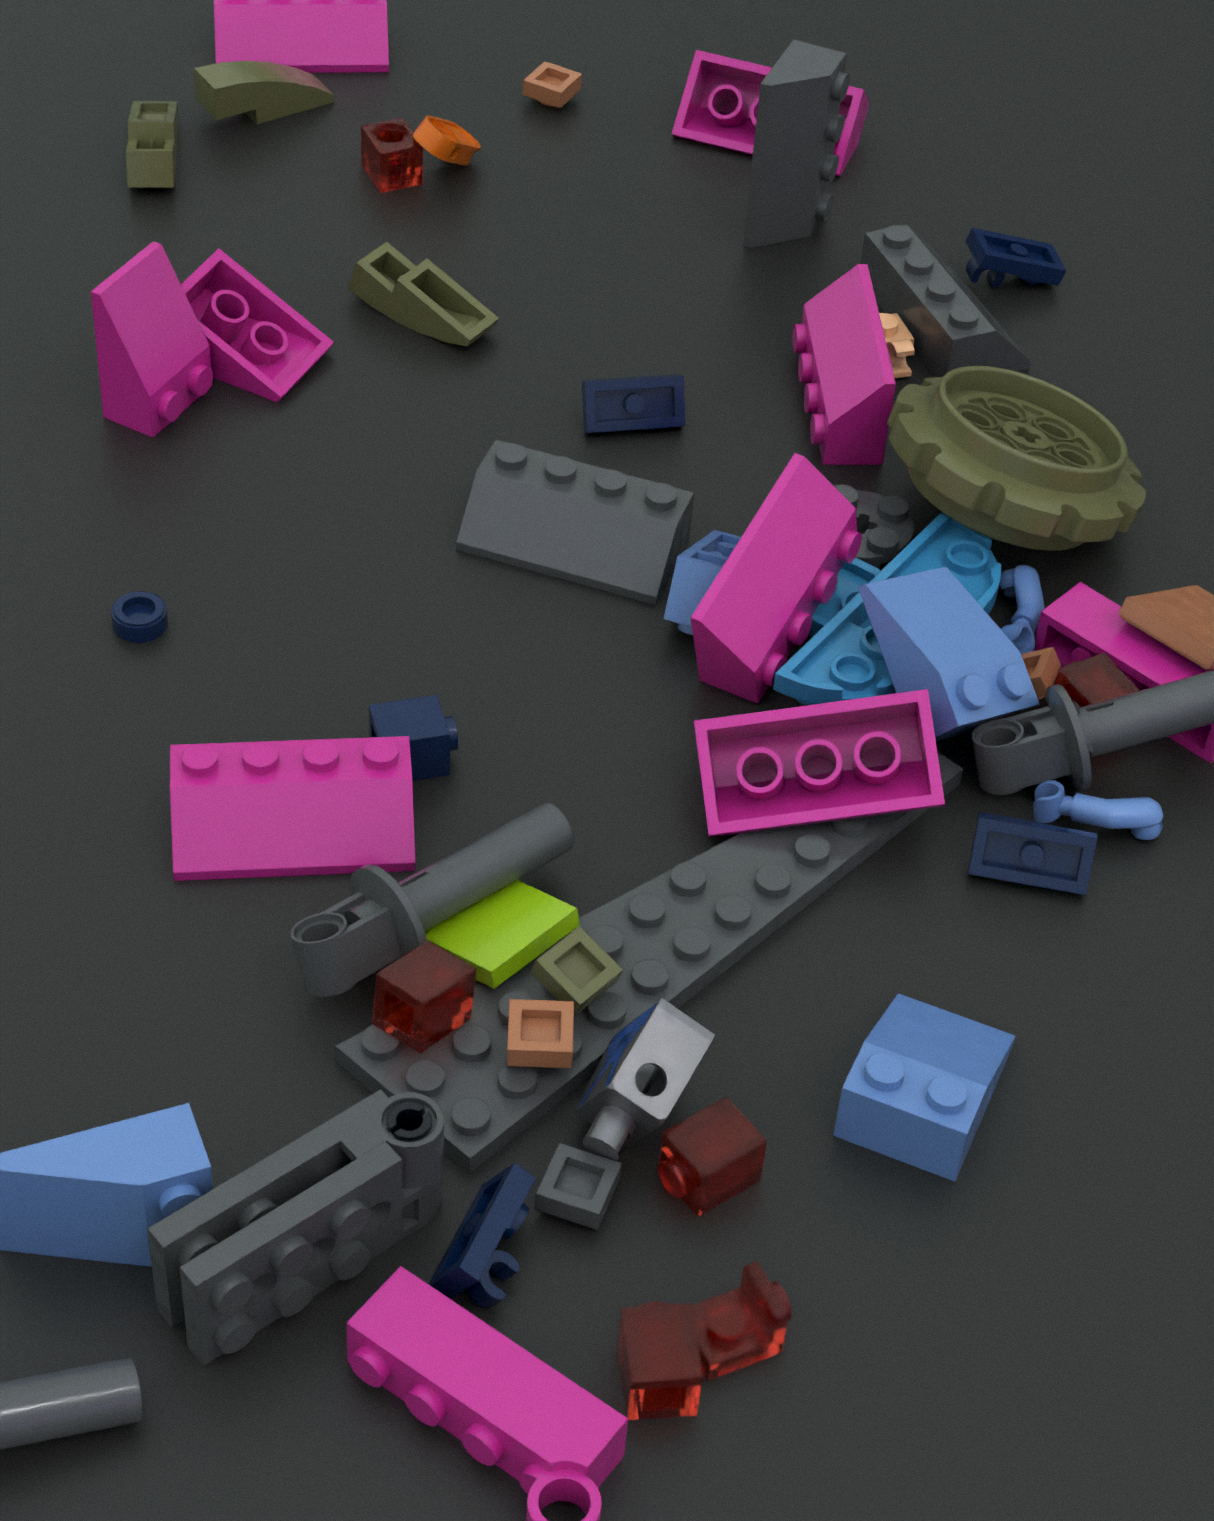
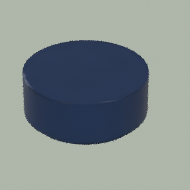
M146 591L130 592L119 597L111 607L113 630L123 640L135 643L148 642L160 637L167 629V606L164 600L156 594Z

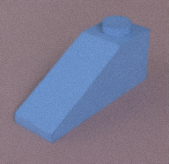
M713 530L677 556L663 619L678 623V630L693 635L690 617L739 542L740 536Z

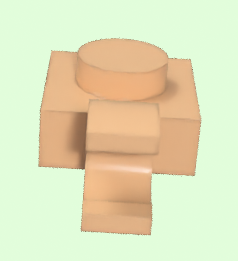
M879 313L894 378L909 377L912 371L907 365L906 356L914 355V337L897 313Z

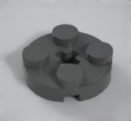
M843 484L834 486L856 508L857 529L865 531L864 534L861 533L862 540L856 558L880 569L881 564L891 562L912 541L914 524L908 515L909 504L902 497L895 495L884 496L874 492L856 490L849 485Z

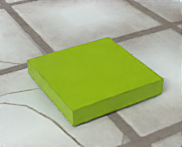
M516 880L425 931L428 943V956L495 989L577 928L580 923L576 907Z

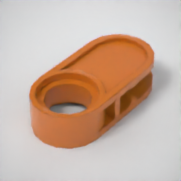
M426 115L413 133L415 140L425 150L438 159L450 163L468 166L475 152L481 149L479 142L461 126L452 121Z

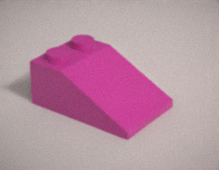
M154 241L91 291L103 417L152 438L170 422H174L195 400L205 395L212 386L213 381L210 345L162 244Z
M220 248L181 284L210 345L211 369L213 370V378L279 403L334 344V341Z

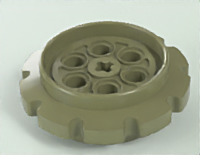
M965 366L953 369L943 377L925 378L921 386L908 384L899 392L887 421L888 426L892 428L889 435L890 443L907 465L910 479L918 491L931 504L958 523L1007 544L1034 550L1062 551L1078 547L1085 542L1113 539L1116 531L1127 532L1132 527L1146 498V490L1139 485L1142 475L1128 457L1127 445L1118 429L1098 410L1075 395L1051 383L1020 372L990 366Z

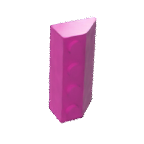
M214 0L216 63L233 61L272 62L295 67L308 73L389 72L387 0Z
M696 50L672 130V136L753 156L760 84L772 67ZM852 86L848 87L847 94L844 100L840 102L839 114L844 115V126L838 142L834 145L833 154L839 156L838 169L835 175L837 177H841L858 146L870 105L865 90Z
M857 264L806 302L803 308L802 323L794 324L793 352L800 353L798 361L799 382L806 383L804 408L806 413H813L810 422L812 445H819L823 465H883L889 429L887 421L892 410L896 382L868 265Z
M794 453L690 617L699 680L756 704H759L769 686H774L775 673L787 662V656L794 645L800 646L806 640L812 625V615L820 603L826 604L830 600L837 584L838 572L844 563L850 564L853 562L862 540L861 533L857 532L856 508L805 456Z
M928 689L694 721L709 837L945 806Z
M409 736L170 745V805L174 881L352 874L355 870L367 864L376 865L386 872L415 871L413 783Z

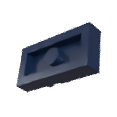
M972 228L965 240L973 255L966 265V273L973 283L978 281L982 272L989 270L987 277L993 287H998L1003 282L1005 273L1017 275L1018 278L1029 284L1042 282L1059 286L1067 271L1053 245L1049 243Z
M681 374L582 380L583 423L586 433L685 426L684 376Z
M979 812L968 874L1086 895L1098 839L1097 833Z
M515 1162L482 1184L431 1278L430 1286L449 1299L467 1289L469 1296L476 1304L488 1309L503 1301L506 1293L492 1283L489 1271L505 1281L516 1274L520 1268L518 1261L511 1254L495 1249L501 1238L504 1240L510 1238L525 1220L529 1207L524 1204V1201L536 1180L534 1176Z

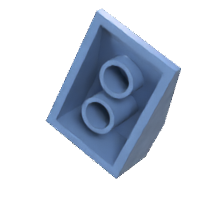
M947 567L871 582L858 588L896 693L928 689L936 741L973 732L979 724L985 721L1015 716L1040 705L1021 652Z
M898 993L865 1039L844 1082L833 1136L956 1182L1014 1045L1016 1036Z
M190 1104L174 1106L0 1153V1250L152 1267L147 1228L213 1190L211 1165Z

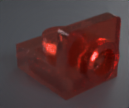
M755 1262L744 1266L740 1288L679 1310L677 1327L707 1381L782 1353L787 1322L791 1320V1307L782 1286L776 1281L770 1283L760 1264Z

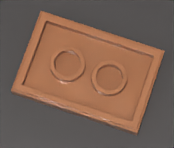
M1198 585L1126 597L1118 613L1121 616L1120 618L1205 670L1214 669L1213 594Z

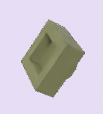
M579 926L535 961L530 972L558 1001H574V1016H576L613 986L621 976L623 969Z

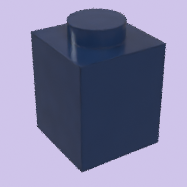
M437 694L369 705V737L409 736L412 781L449 775L450 751L458 750V734L453 716L444 717Z

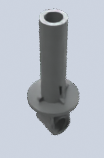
M1214 670L1080 708L1075 701L1072 702L1062 685L1049 686L1045 695L1046 707L1007 718L988 720L979 724L973 730L972 742L979 786L983 791L990 794L1007 795L1018 792L1028 786L1066 776L1076 791L1086 790L1090 787L1092 780L1090 758L1214 724Z
M543 803L400 882H397L389 873L376 865L367 864L355 870L350 878V897L321 913L302 919L291 930V938L306 991L317 997L335 996L350 990L360 980L387 965L404 975H412L423 969L428 960V943L425 931L573 848V832L564 814L555 805Z
M131 1357L0 1381V1450L138 1423L142 1418L140 1384L137 1370Z

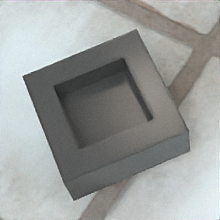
M559 1143L536 1192L535 1210L598 1230L620 1181L622 1163Z

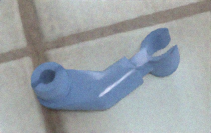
M1018 565L1016 568L1007 569L1001 573L1000 586L1001 589H1005L1004 595L1009 598L1016 597L1017 610L1011 619L1012 624L1004 626L1001 630L1023 654L1032 652L1035 648L1034 633L1038 628L1041 611L1045 609L1037 571L1028 565Z
M1055 780L1040 783L1034 791L1033 817L1035 822L1041 824L1053 822L1061 815L1070 816L1073 822L1107 829H1130L1132 835L1140 840L1155 839L1163 829L1162 819L1164 815L1162 808L1158 802L1150 797L1104 799L1076 793L1074 797L1066 796L1064 786Z

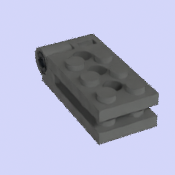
M380 1089L147 1228L157 1310L172 1328L185 1320L188 1348L203 1366L222 1354H232L239 1351L252 1340L255 1333L280 1317H290L299 1313L310 1303L315 1295L339 1280L346 1281L357 1276L365 1269L370 1260L429 1224L437 1217L443 1202L444 1115L441 1107L436 1101L424 1094L404 1092L388 1097Z

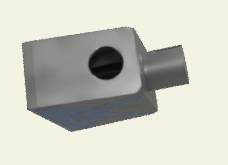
M660 998L613 1035L576 1107L578 1115L592 1124L583 1139L584 1147L592 1154L617 1161L625 1146H632L661 1126L680 1097L715 1034L663 998Z

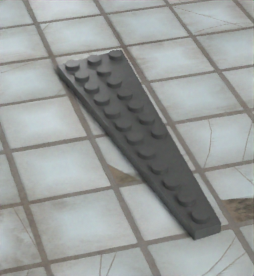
M937 752L945 797L960 785L963 768ZM930 808L739 833L579 917V926L623 969V972L613 986L574 1016L572 1069L507 1066L509 999L558 1001L530 972L535 961L549 949L495 989L467 976L389 1018L367 1027L364 1031L335 1045V1060L372 1093L381 1089L388 1097L399 1093L415 1092L424 1094L436 1101L444 1115V1153L468 1174H471L587 1082L594 1074L613 1035L660 998H663L677 1009L680 1008Z

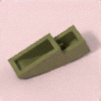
M233 61L194 68L196 100L215 120L245 112L256 124H261L334 103V94L313 74L295 67L272 62Z
M133 101L128 118V144L126 147L128 188H174L178 147V101Z
M387 241L356 262L347 287L368 305L395 322L420 334L451 344L468 347L497 325L499 317L428 258L416 266Z

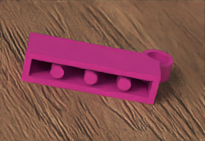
M1079 582L1041 611L1033 651L1054 647L1061 663L1060 669L1108 700L1214 670H1205L1123 620L1118 614L1121 609L1120 605L1082 582ZM1214 724L1168 736L1210 764L1214 761Z
M400 1266L346 1323L347 1362L354 1373L366 1384L376 1388L383 1386L402 1399L409 1411L422 1423L428 1426L439 1425L458 1438L466 1451L478 1462L486 1466H493L495 1464L517 1479L528 1495L526 1521H548L541 1511L547 1505L557 1501H567L579 1506L586 1514V1517L581 1521H600L602 1500L598 1488L624 1457L628 1418Z

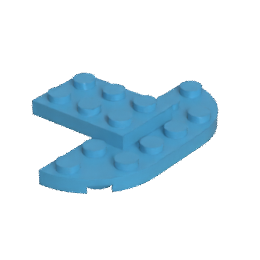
M941 512L882 570L856 557L852 563H844L837 574V584L832 597L826 604L820 603L812 615V625L808 634L812 638L775 673L773 690L795 698L803 705L895 694L896 690L858 588L871 582L947 567L984 611L989 614L995 604L1001 579V563L996 562L990 549L992 540Z

